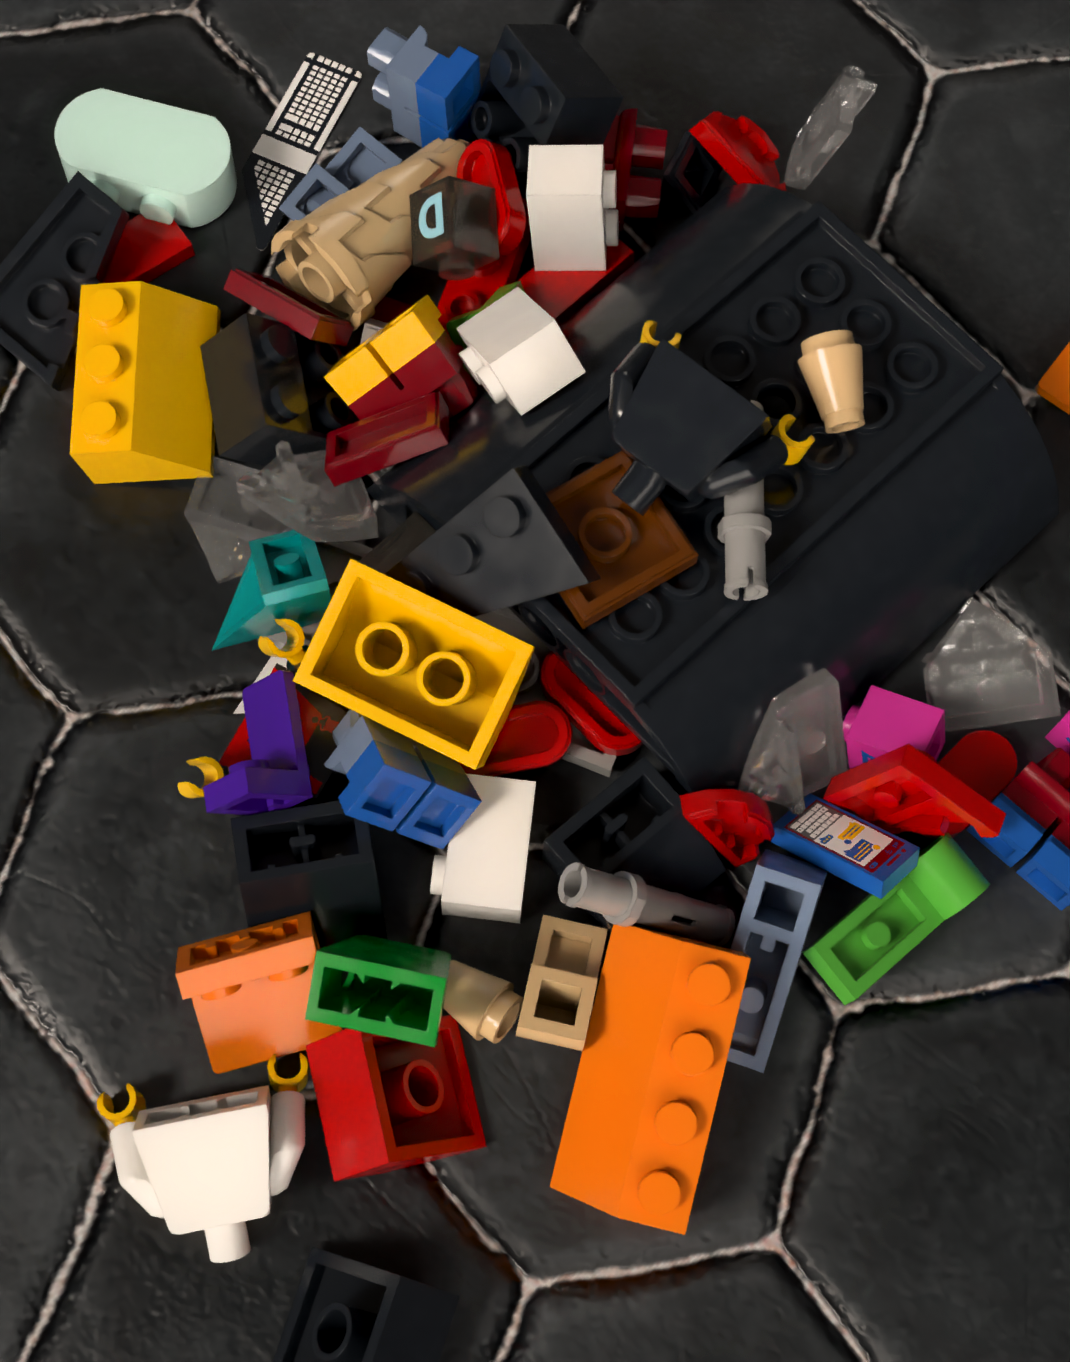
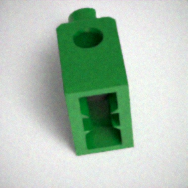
M356 935L320 948L316 951L305 1019L435 1047L437 1045L448 982L451 954L445 951L368 935ZM347 971L349 973L345 983L342 986V972Z

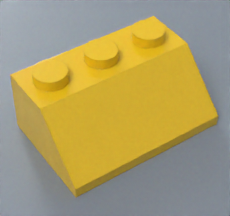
M143 281L81 285L70 455L94 484L214 477L215 430L200 346L220 332L221 311L218 306Z
M350 558L293 681L476 770L485 765L511 711L535 646Z

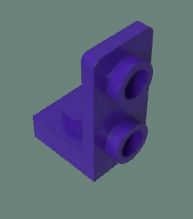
M278 670L244 688L242 697L252 760L241 761L231 765L228 768V775L203 787L207 813L253 815L287 809L313 797L310 769L307 762L300 718V706L297 699L295 682L293 681V672Z

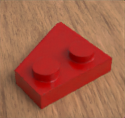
M909 743L831 777L823 797L829 803L892 834L908 831L921 835L945 836L949 822L969 823L976 829L980 837L993 838L999 836L1006 816L1005 812L938 765L933 756L913 747Z

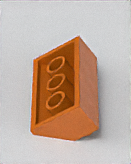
M613 924L550 1188L616 1218L685 1235L751 958L746 953L636 925L622 927Z

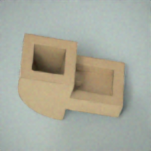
M543 915L517 1025V1037L583 1051L608 929Z

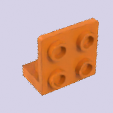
M310 911L178 947L175 970L176 979L182 999H192L214 1073L222 1074L268 1061L273 1054H276L278 1058L306 1050L305 1045L343 1030V1027L305 1019L316 951L320 949Z

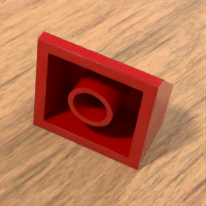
M451 1015L441 1016L437 1045L435 1047L348 1028L305 1045L334 1182L387 1173L487 1147L459 1025Z

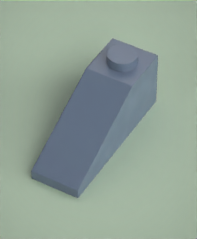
M765 849L756 864L731 946L732 950L746 953L751 958L727 1057V1061L764 1073L828 872L814 864Z

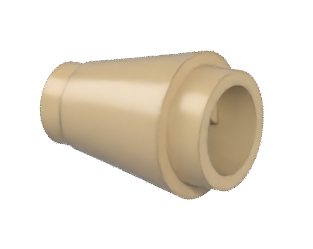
M849 330L828 331L807 338L800 344L803 356L798 359L797 363L820 417L824 421L826 433L847 432L863 426L865 419L863 415L862 345L854 342L853 333Z
M450 959L443 1008L477 1041L486 1038L494 1044L500 1042L517 1020L524 998L513 992V983Z

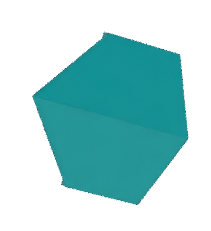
M310 526L249 541L250 558L211 651L258 639L260 636L266 637L285 632L284 628L275 622L274 619L276 618L293 620L301 627L321 622L331 601V594Z

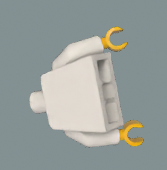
M300 1053L301 1070L298 1075L290 1079L281 1078L277 1075L276 1054L269 1058L267 1069L270 1085L278 1092L272 1097L269 1085L146 1109V1100L143 1095L131 1084L127 1083L126 1090L129 1093L130 1101L122 1112L114 1113L112 1099L105 1092L101 1093L97 1099V1109L100 1114L115 1125L109 1135L120 1185L151 1216L165 1218L168 1229L172 1234L180 1235L204 1230L209 1257L212 1262H230L249 1254L251 1247L246 1221L269 1215L272 1196L281 1193L289 1186L305 1146V1097L299 1093L304 1089L309 1078L308 1061L305 1055Z

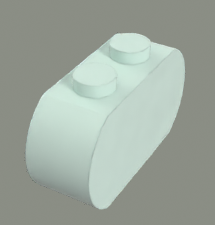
M100 88L86 92L72 100L63 109L57 120L55 143L67 181L69 182L79 171L125 211L135 214L141 213L146 219L165 224H171L175 220L178 225L195 228L208 224L220 217L228 209L235 197L237 177L230 139L224 126L213 116Z

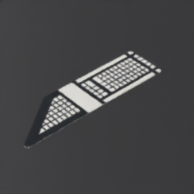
M309 53L242 169L257 248L259 250H264L267 247L284 216L279 207L309 172L362 77L361 72L315 53Z

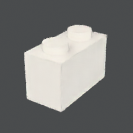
M529 145L526 199L535 271H606L607 246H618L619 211L618 209H607L616 208L617 174L616 170H605L604 145Z
M516 287L456 328L467 346L466 349L458 354L479 385L482 384L496 404L506 398L521 416L586 372L555 319L519 287Z
M466 773L482 802L449 841L447 856H434L430 894L442 895L441 907L443 915L520 923L536 781Z

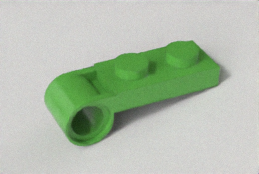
M946 832L945 836H939L919 851L917 866L882 899L869 894L802 953L844 1005L849 1004L859 998L944 920L961 911L989 887L990 883L949 832Z

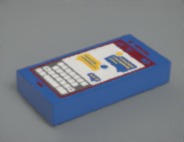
M811 793L773 824L775 835L771 839V843L880 899L891 891L918 864L920 847Z

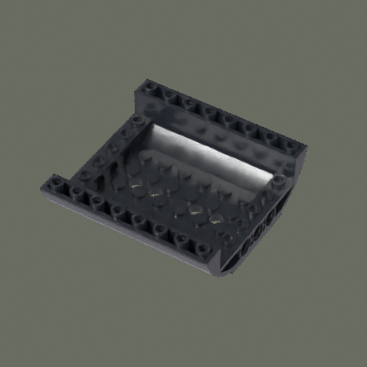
M741 183L728 186L713 196L559 326L586 371L584 374L522 416L506 398L496 404L486 389H484L471 405L449 419L448 445L395 464L367 488V492L402 527L407 525L408 533L422 521L435 533L514 467L527 465L544 492L547 493L617 454L621 450L611 440L613 430L607 421L611 375L632 348L640 343L644 323L648 320L657 322L654 337L656 341L665 339L668 342L674 338L676 332L680 333L682 337L679 350L748 401H758L768 395H776L785 399L792 409L791 415L796 418L790 429L786 432L787 436L794 441L803 442L812 435L815 441L798 463L782 465L764 478V514L772 522V534L765 543L766 583L768 584V594L757 600L744 601V587L739 588V598L737 600L730 599L724 595L725 544L718 539V524L724 517V496L717 499L700 496L693 503L690 501L683 502L673 499L664 488L659 494V498L699 556L695 565L582 629L559 592L508 607L675 775L671 786L679 795L706 789H735L750 792L760 797L847 715L852 705H858L866 697L871 685L877 687L1059 514V490L1053 464L1042 437L1026 408L1001 374L1004 367L819 200L813 205L792 193L768 185ZM834 330H849L853 333L854 342L862 345L863 415L865 424L847 432L826 433L824 421L820 417L797 363L798 359L803 356L800 344L807 338L820 333ZM769 418L772 427L766 435L772 433L780 419Z

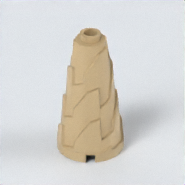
M437 138L400 164L379 172L358 187L328 200L301 220L289 222L275 234L271 245V255L283 249L286 259L275 267L283 283L351 322V326L354 327L353 331L358 329L375 314V307L393 288L397 279L411 266V263L419 256V252L431 240L424 237L419 228V215L424 202L429 197L439 192L442 193L443 223L463 204L457 182V167L462 153L470 143L462 139ZM435 204L431 205L426 213V224L429 229L436 228Z

